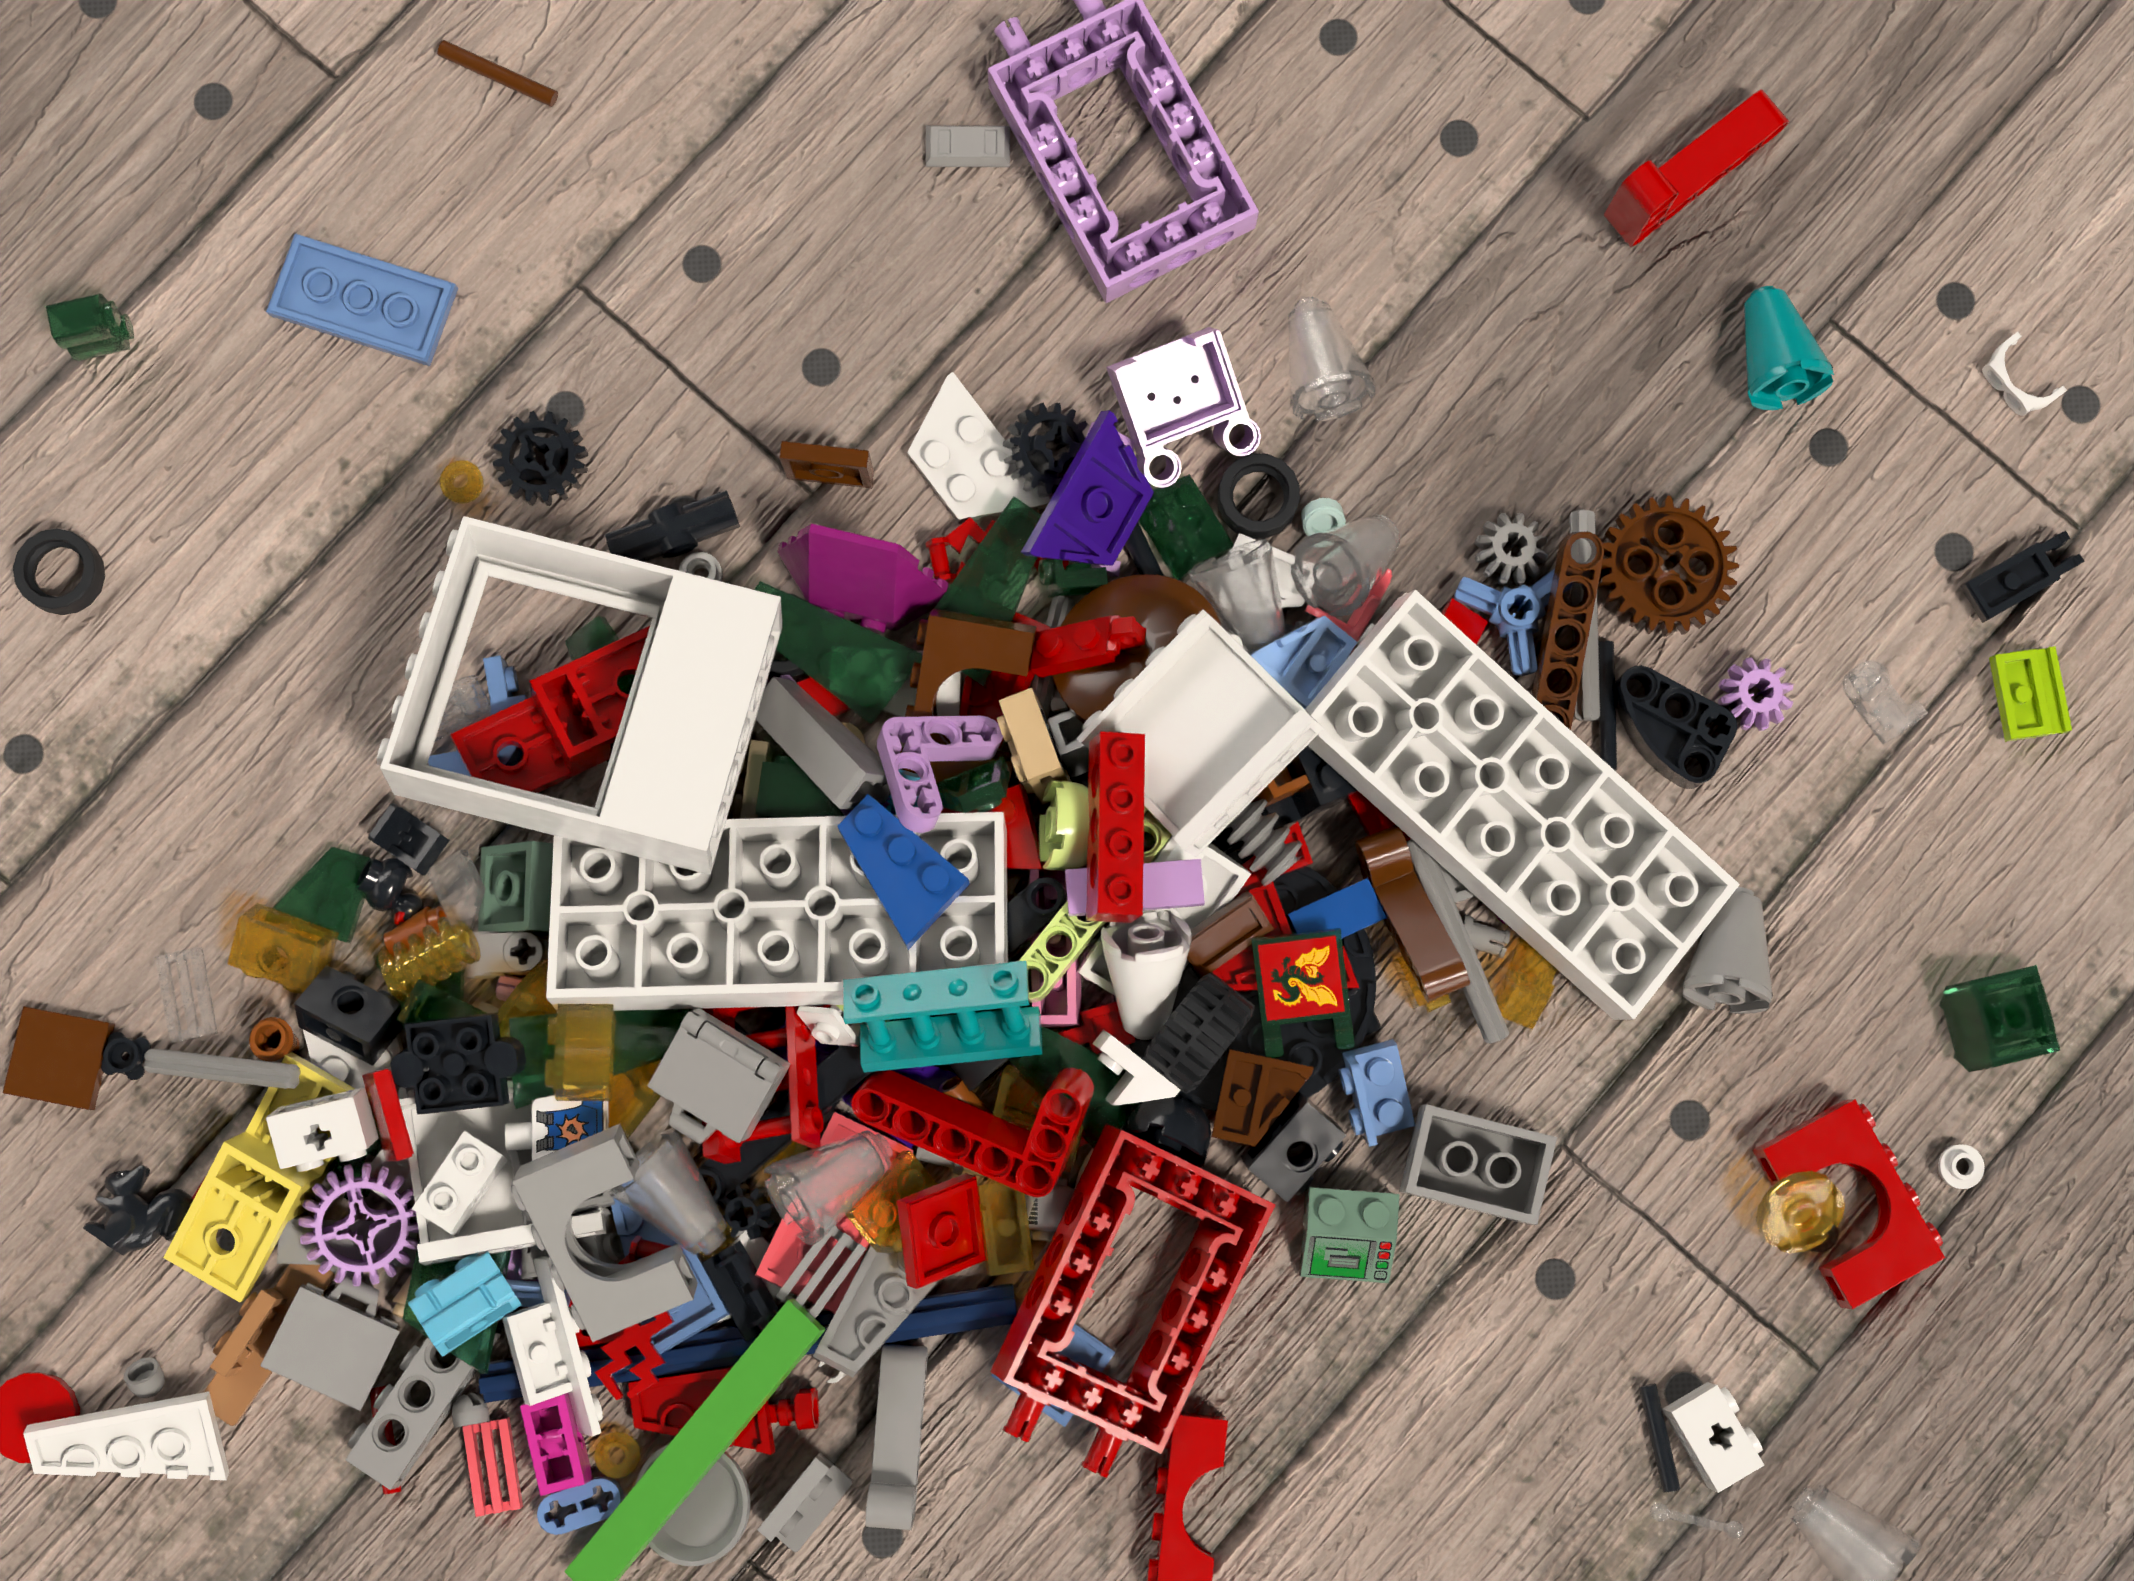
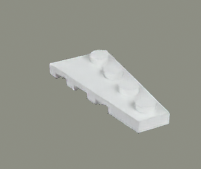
M210 1392L27 1425L23 1433L34 1474L95 1476L97 1472H119L121 1477H140L141 1473L167 1474L169 1479H187L188 1475H209L210 1480H227L229 1475V1468Z

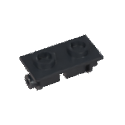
M740 1240L702 1262V1265L744 1341L747 1342L764 1330L778 1313L779 1309L763 1280L755 1276L757 1269Z

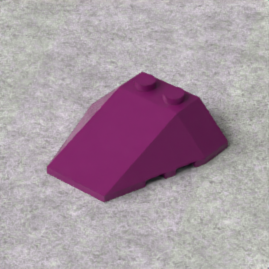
M809 524L798 531L797 537L790 536L787 543L783 541L779 543L777 552L804 599L818 613L819 619L828 623L842 624L843 619L859 622V628L864 631L884 634L885 629L892 631L901 629L946 602L949 597L948 582L944 579L933 578L934 571L930 568L923 567L922 572L918 570L920 560L900 544L816 524Z

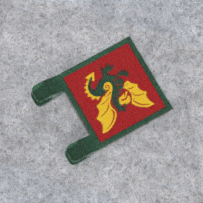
M1334 928L1251 939L1266 1056L1268 1058L1283 1056L1280 1025L1333 1018L1334 1036L1338 1049L1354 1047L1341 929Z

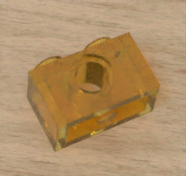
M256 903L238 918L227 964L241 969L247 976L265 978L282 984L290 992L302 994L326 965L330 967L339 933ZM277 947L281 948L286 953L287 958H285L279 953Z

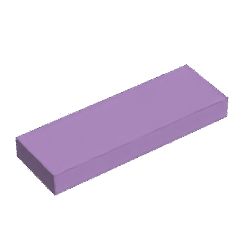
M1201 859L1143 864V911L1204 906ZM1087 868L1066 869L1065 878L1069 917L1086 915Z

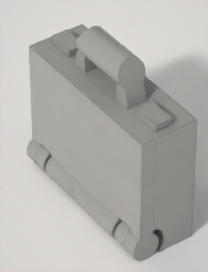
M699 1008L688 1012L682 1020L679 1030L651 1078L648 1087L674 1103L669 1125L698 1144H702L716 1130H719L731 1140L740 1143L752 1135L791 1064ZM684 1110L703 1120L707 1125L704 1126L683 1113Z
M348 1275L329 1295L323 1293L324 1289L311 1283L302 1284L260 1366L361 1411L401 1328L397 1327V1322L384 1316L381 1319L375 1317L379 1290L361 1282L360 1286H353L352 1277ZM343 1293L367 1304L366 1311L364 1312L340 1301L341 1294Z

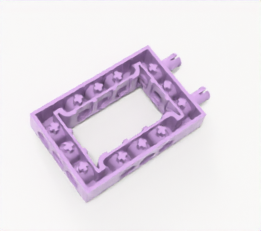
M1073 0L1084 21L1034 46H1031L1018 18L1008 19L1009 28L1006 26L1005 21H1003L995 28L994 32L999 37L1010 58L988 68L989 89L1105 303L1255 229L1259 213L1143 0H1124L1106 9L1102 0ZM1118 68L1122 71L1193 201L1189 205H1187L1186 201L1179 204L1177 211L1151 224L1148 221L1140 224L1139 230L1121 239L1118 238V219L1114 211L1109 212L1096 189L1097 180L1093 173L1089 175L1077 154V143L1073 137L1069 138L1057 117V106L1054 103V100Z

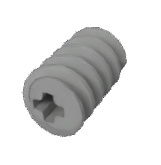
M1265 799L1250 803L1225 828H1233L1232 833L1227 839L1230 845L1240 841L1245 843L1238 854L1241 859L1251 855L1256 856L1250 867L1252 872L1266 868L1267 873L1261 881L1263 886L1270 884L1301 858H1297L1296 854L1302 845L1299 840L1287 844L1284 843L1290 832L1287 826L1276 830L1273 829L1279 817L1277 813L1261 815L1268 803Z

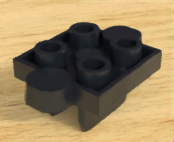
M498 1012L404 1024L408 1048L398 1053L392 1059L390 1065L395 1084L402 1088L414 1089L417 1115L503 1106L510 1103L507 1078L517 1076L524 1070L526 1066L525 1049L518 1039L508 1036L501 1037Z

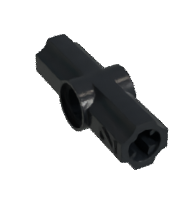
M727 490L687 505L674 503L652 511L648 515V519L607 533L605 537L611 554L646 562L659 556L672 558L683 555L698 546V542L741 526Z

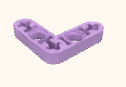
M985 716L893 717L884 722L877 738V749L898 819L905 828L917 833L929 832L935 827L943 809L930 761H978L991 759L995 756L1003 739L999 725L995 720ZM941 733L950 740L951 744H939L931 738L930 734ZM900 742L905 743L902 753H900L902 748ZM902 768L911 769L919 775L920 779L915 781L908 780L898 770ZM919 796L917 799L918 807H913L916 797Z

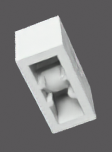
M365 1087L278 1107L266 1117L280 1169L296 1166L297 1172L307 1171L322 1166L324 1164L323 1159L339 1156L341 1162L354 1160L366 1155V1149L379 1138ZM319 1127L321 1131L330 1130L331 1136L328 1138L326 1133L318 1134L317 1128Z
M464 1131L412 1207V1210L457 1237L508 1160L493 1148Z
M1707 1382L1662 1408L1709 1489L1719 1493L1764 1466L1758 1455L1759 1452L1763 1451L1762 1446L1749 1427L1742 1428L1735 1416V1413L1739 1411V1407L1726 1387L1720 1389L1718 1385ZM1713 1425L1724 1429L1719 1434L1722 1441L1720 1444L1709 1440L1714 1435L1711 1428Z

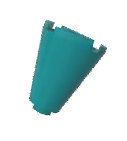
M1763 286L1754 290L1744 303L1747 390L1752 406L1761 410L1784 409L1781 401L1795 398L1797 405H1800L1818 397L1830 388L1834 382L1832 378L1834 372L1831 363L1784 290L1773 286Z

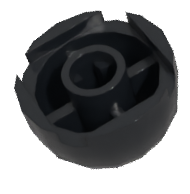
M1180 1090L1175 1097L1137 1102L1131 1108L1125 1119L1123 1131L1199 1168L1204 1167L1210 1147L1211 1127L1208 1117L1200 1106L1193 1102L1191 1095L1185 1094Z

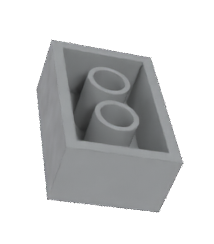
M1427 1104L1421 1105L1418 1109L1399 1192L1528 1225H1537L1557 1137Z

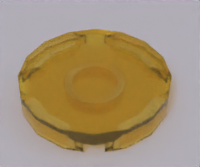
M1814 1171L1798 1172L1779 1180L1766 1192L1758 1205L1756 1222L1760 1234L1772 1247H1778L1780 1251L1786 1253L1805 1252L1822 1244L1829 1238L1827 1232L1833 1225L1836 1228L1843 1219L1845 1202L1840 1189L1825 1174Z

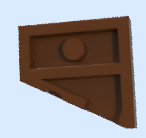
M1229 1049L1211 1137L1256 1146L1312 1075L1314 1067Z

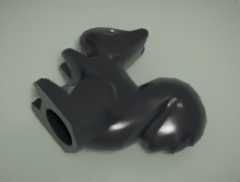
M144 1165L138 1166L134 1170L116 1171L106 1177L105 1186L114 1197L96 1196L95 1198L97 1203L107 1211L106 1216L100 1223L88 1222L83 1227L84 1230L123 1256L128 1252L150 1246L160 1235L165 1240H172L193 1202L190 1194L181 1189L162 1191L149 1203L142 1199L139 1193L150 1174V1169Z

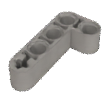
M883 1344L872 1474L866 1506V1527L912 1531L914 1526L928 1347Z

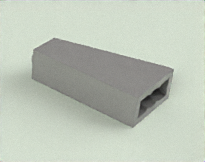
M773 677L766 682L756 717L757 722L839 809L853 810L867 794L883 806L891 793L880 757L793 680Z

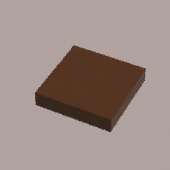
M787 441L781 442L780 461L787 479L872 489L874 470L868 450Z
M23 1006L3 1093L86 1110H95L104 1073L101 1069L103 1054L108 1045L107 1039L113 1033L115 1024Z

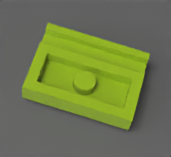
M2056 646L1996 654L1989 657L2005 742L2064 734L2072 731Z

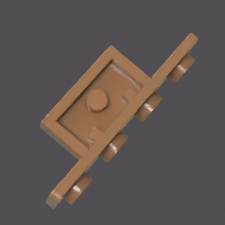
M289 1264L274 1288L262 1289L259 1294L253 1292L247 1298L239 1311V1315L243 1318L233 1332L228 1330L220 1338L213 1349V1353L217 1357L210 1365V1368L217 1373L204 1392H210L215 1416L230 1426L239 1423L272 1374V1371L260 1365L300 1286L311 1283L324 1289L323 1293L325 1294L335 1278V1274L329 1270L327 1273L321 1274L318 1271L320 1265Z

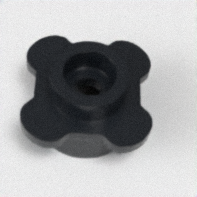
M121 1032L112 1033L107 1039L108 1045L104 1050L101 1063L102 1071L107 1075H114L115 1073L124 1074L130 1080L140 1079L145 1073L143 1067L144 1055L151 1049L149 1040L144 1037L137 1039L126 1038ZM123 1053H129L130 1057L128 1060L122 1058Z

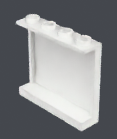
M1204 609L1198 615L1193 614L1181 623L1177 629L1178 635L1166 647L1162 646L1156 649L1148 657L1145 663L1146 668L1135 679H1128L1119 686L1114 694L1115 699L1104 711L1100 710L1092 714L1082 727L1084 731L1076 738L1081 744L1089 748V742L1100 731L1145 734L1144 806L1174 836L1172 839L1185 852L1195 857L1324 729Z
M558 1064L545 1067L544 1075L526 1077V1072L522 1071L517 1076L508 1077L507 1085L510 1103L503 1106L417 1115L414 1089L408 1091L409 1098L399 1099L414 1152L412 1154L413 1157L409 1158L415 1203L464 1131L493 1148L508 1160L457 1237L416 1212L420 1244H417L419 1263L427 1266L460 1260L475 1253L481 1256L487 1251L489 1254L537 1246L531 1231L533 1224L524 1225L522 1212L516 1205L512 1195L511 1186L513 1185L514 1176L508 1150L505 1147V1124L532 1122V1101L535 1099L585 1089L583 1074L580 1069L571 1070V1064ZM603 1208L572 1216V1229L576 1239L606 1234Z

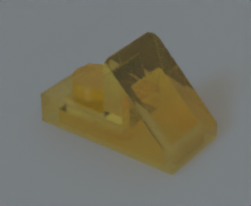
M1521 936L1496 1002L1503 1019L1533 1030L1554 991L1555 985L1552 984L1557 969Z

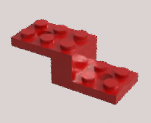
M650 626L530 680V698L451 733V739L469 775L539 793L609 760L611 756L610 744L615 742L629 694L622 692L617 684L623 676L636 674ZM506 746H516L524 753L521 762L514 766L502 764L498 760V754Z

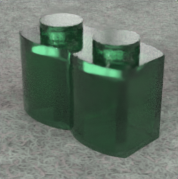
M101 293L46 305L50 331L54 341L60 348L67 349L74 360L82 361L131 349L129 340L134 339V330L129 316L121 314L114 301H107Z

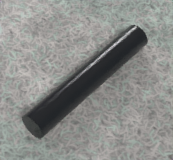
M1654 1383L1639 1386L1663 1492L1680 1490L1657 1385Z

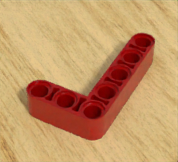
M1763 89L1757 91L1659 168L1652 160H1648L1639 166L1622 182L1606 209L1604 217L1630 247H1634L1772 140L1790 121Z
M1066 1068L1060 1071L1042 1099L1031 1132L892 1070L875 1071L868 1076L854 1094L851 1106L857 1118L868 1125L1026 1195L1037 1198L1044 1197L1052 1191L1065 1169L1093 1096L1094 1085L1088 1074L1081 1069ZM1063 1093L1070 1095L1074 1100L1068 1099ZM1050 1130L1057 1132L1060 1136L1053 1134Z

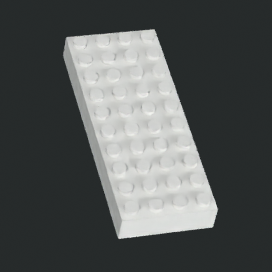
M1416 590L1399 597L1305 709L1324 728L1308 746L1613 1020H1631L1637 1017L1740 885Z
M1004 812L940 813L932 830L925 833L914 832L969 879L970 884L909 950L838 830L837 826L846 816L727 819L711 875L554 835L546 998L557 1012L843 1005V979L1007 963V828Z

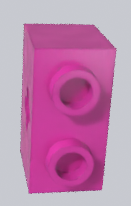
M565 1393L531 1406L521 1405L520 1409L540 1496L585 1485L593 1480L584 1436L578 1431L569 1394Z

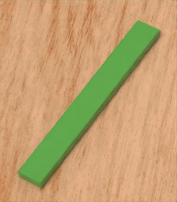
M795 1299L787 1300L564 1572L573 1581H618L826 1329Z

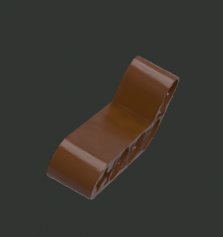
M1394 825L1355 841L1363 880L1369 879L1387 917L1383 921L1425 1000L1429 1002L1470 985L1465 965L1414 872L1410 850L1400 828Z

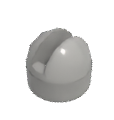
M150 1357L135 1361L124 1373V1381L129 1390L139 1398L156 1396L162 1390L165 1383L164 1372L156 1359Z
M470 1393L468 1396L463 1394L453 1404L452 1418L454 1428L490 1421L487 1403H484V1398L479 1394Z

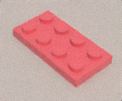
M836 1112L833 1113L820 1140L821 1147L816 1148L755 1276L782 1288L829 1222H831L840 1231L846 1233L851 1239L866 1248L823 1308L834 1314L858 1270L914 1150ZM830 1236L790 1293L796 1296L801 1293L838 1242L836 1239ZM847 1247L843 1249L807 1301L813 1304L816 1303L851 1255V1250Z

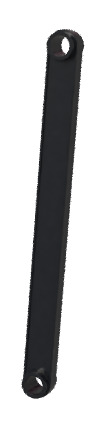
M1049 877L1038 878L1007 903L1008 958L1046 927L1067 902V892L1064 886L1057 880ZM1045 886L1055 887L1058 895L1055 905L1049 909H1040L1036 904L1038 891ZM940 1014V1015H930V1017H938V1016H941V1015H943V1014ZM910 1017V1018H901V1019H891V1020H889V1021L909 1020V1019H911V1017ZM860 1044L858 1047L841 1045L817 1066L818 1104L823 1116L873 1073L863 1072ZM789 1091L766 1109L759 1121L790 1115ZM791 1134L743 1142L740 1147V1162L723 1164L708 1159L688 1179L686 1187L690 1200L701 1207H714L723 1203L721 1201L722 1197L736 1192V1186L745 1184L794 1142L792 1141ZM706 1175L714 1178L717 1184L716 1193L711 1199H706L700 1192L701 1180Z

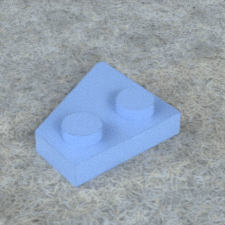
M1322 616L1256 650L1250 655L1306 709L1343 665L1357 644V641L1329 618Z

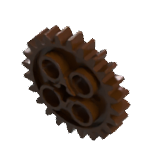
M1667 496L1659 508L1655 499L1651 497L1645 503V512L1635 503L1629 509L1631 518L1621 513L1615 519L1619 529L1609 527L1604 534L1612 543H1602L1604 555L1608 556V558L1603 559L1601 570L1607 571L1608 575L1600 579L1598 586H1611L1612 591L1604 599L1605 602L1618 600L1621 605L1618 607L1615 615L1620 616L1629 611L1632 614L1629 623L1631 627L1635 626L1640 620L1646 621V634H1650L1657 625H1661L1662 634L1664 637H1667L1672 633L1674 625H1676L1681 635H1684L1690 631V621L1698 629L1702 628L1706 624L1704 614L1712 619L1720 614L1719 608L1715 603L1726 605L1730 601V596L1722 589H1733L1737 585L1736 580L1727 576V574L1733 573L1739 568L1738 563L1727 560V557L1737 550V546H1724L1722 542L1731 532L1729 530L1716 532L1714 527L1720 519L1718 516L1708 521L1703 519L1706 506H1700L1694 513L1689 511L1690 504L1688 498H1685L1676 508L1674 507L1672 497ZM1668 528L1673 531L1676 536V545L1663 543L1659 538L1658 529ZM1641 538L1645 539L1648 547L1641 545L1639 540ZM1634 556L1643 560L1646 565V574H1636L1631 571L1627 562L1628 557ZM1697 558L1703 561L1707 569L1706 575L1699 576L1694 574L1689 568V559ZM1670 560L1674 566L1666 573L1661 569V566L1664 562ZM1687 586L1693 587L1695 594L1689 593ZM1660 587H1667L1673 590L1677 599L1676 605H1667L1661 601L1658 594Z

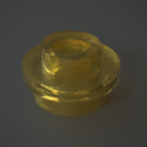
M460 460L452 462L441 473L440 488L443 494L452 502L458 504L472 502L483 490V475L478 467L469 461ZM467 475L468 482L465 486L461 488L454 486V480L457 476Z
M612 1432L604 1436L595 1449L596 1465L608 1477H625L635 1470L640 1461V1447L637 1441L625 1432ZM612 1447H619L624 1451L625 1458L622 1463L616 1464L610 1460L609 1452Z

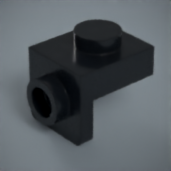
M395 803L389 805L368 835V839L385 849L423 876L427 874L450 841Z

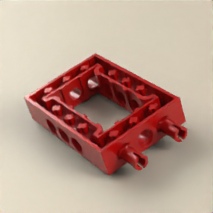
M1106 1124L991 1368V1373L1003 1382L1018 1388L1017 1391L1020 1392L1012 1413L1002 1430L1016 1438L1020 1437L1025 1442H1030L1031 1434L1044 1406L1053 1404L1095 1423V1426L1099 1428L1081 1466L1094 1473L1098 1472L1100 1476L1108 1478L1109 1470L1123 1440L1128 1442L1130 1439L1162 1454L1275 1204L1130 1133ZM1134 1187L1201 1219L1130 1376L1127 1382L1124 1383L1058 1351L1065 1349L1072 1341L1075 1334L1072 1328L1087 1297L1092 1298L1095 1290L1091 1289L1106 1255L1109 1257L1112 1255L1114 1248L1110 1246L1125 1214L1130 1215L1134 1207L1135 1193L1132 1189Z

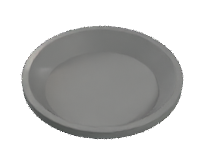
M668 1445L656 1451L647 1460L638 1475L635 1485ZM726 1451L648 1544L662 1558L682 1566H701L712 1563L728 1554L741 1539L750 1514L749 1488L741 1468Z

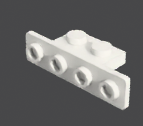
M541 1256L533 1259L544 1302L508 1314L502 1318L524 1403L531 1406L568 1393L579 1433L593 1437L601 1434L598 1421L602 1420L603 1413L598 1398L595 1394H591L587 1377L591 1376L590 1363L585 1352L579 1350L575 1333L579 1332V1327L573 1318L571 1306L568 1307L564 1290H560L555 1283L551 1270L553 1262L550 1257Z

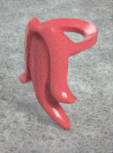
M1387 568L1373 583L1368 592H1362L1360 601L1347 624L1312 604H1309L1305 611L1317 618L1326 616L1358 642L1391 582L1392 571Z

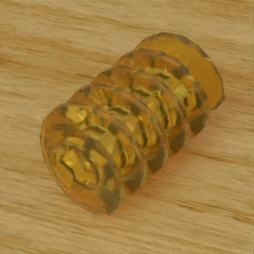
M441 917L437 922L440 933L433 926L426 925L423 927L425 941L418 934L412 933L408 936L409 948L400 941L393 945L394 956L387 950H382L378 953L383 979L388 989L398 1000L405 1002L407 997L419 995L422 988H431L435 986L437 980H446L452 972L456 973L464 970L467 963L474 964L480 960L481 953L478 941L471 928L465 922L457 920V923L453 924L447 917Z

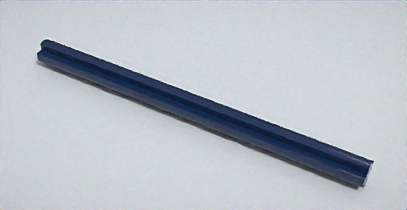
M1013 1283L925 1296L885 1343L1010 1325L1017 1315ZM822 1311L818 1314L816 1320L827 1330L835 1314L830 1311ZM735 1324L704 1329L662 1353L661 1356L666 1363L651 1370L656 1377L734 1366L759 1334L745 1342ZM826 1330L805 1355L815 1353ZM606 1344L579 1348L580 1351L583 1350L590 1363L591 1376L587 1377L589 1387L604 1385L595 1372L613 1361L601 1349ZM636 1346L625 1351L633 1363L612 1374L616 1383L641 1380V1378L629 1371V1369L646 1359ZM513 1358L480 1362L479 1388L480 1393L483 1394L484 1403L523 1397Z

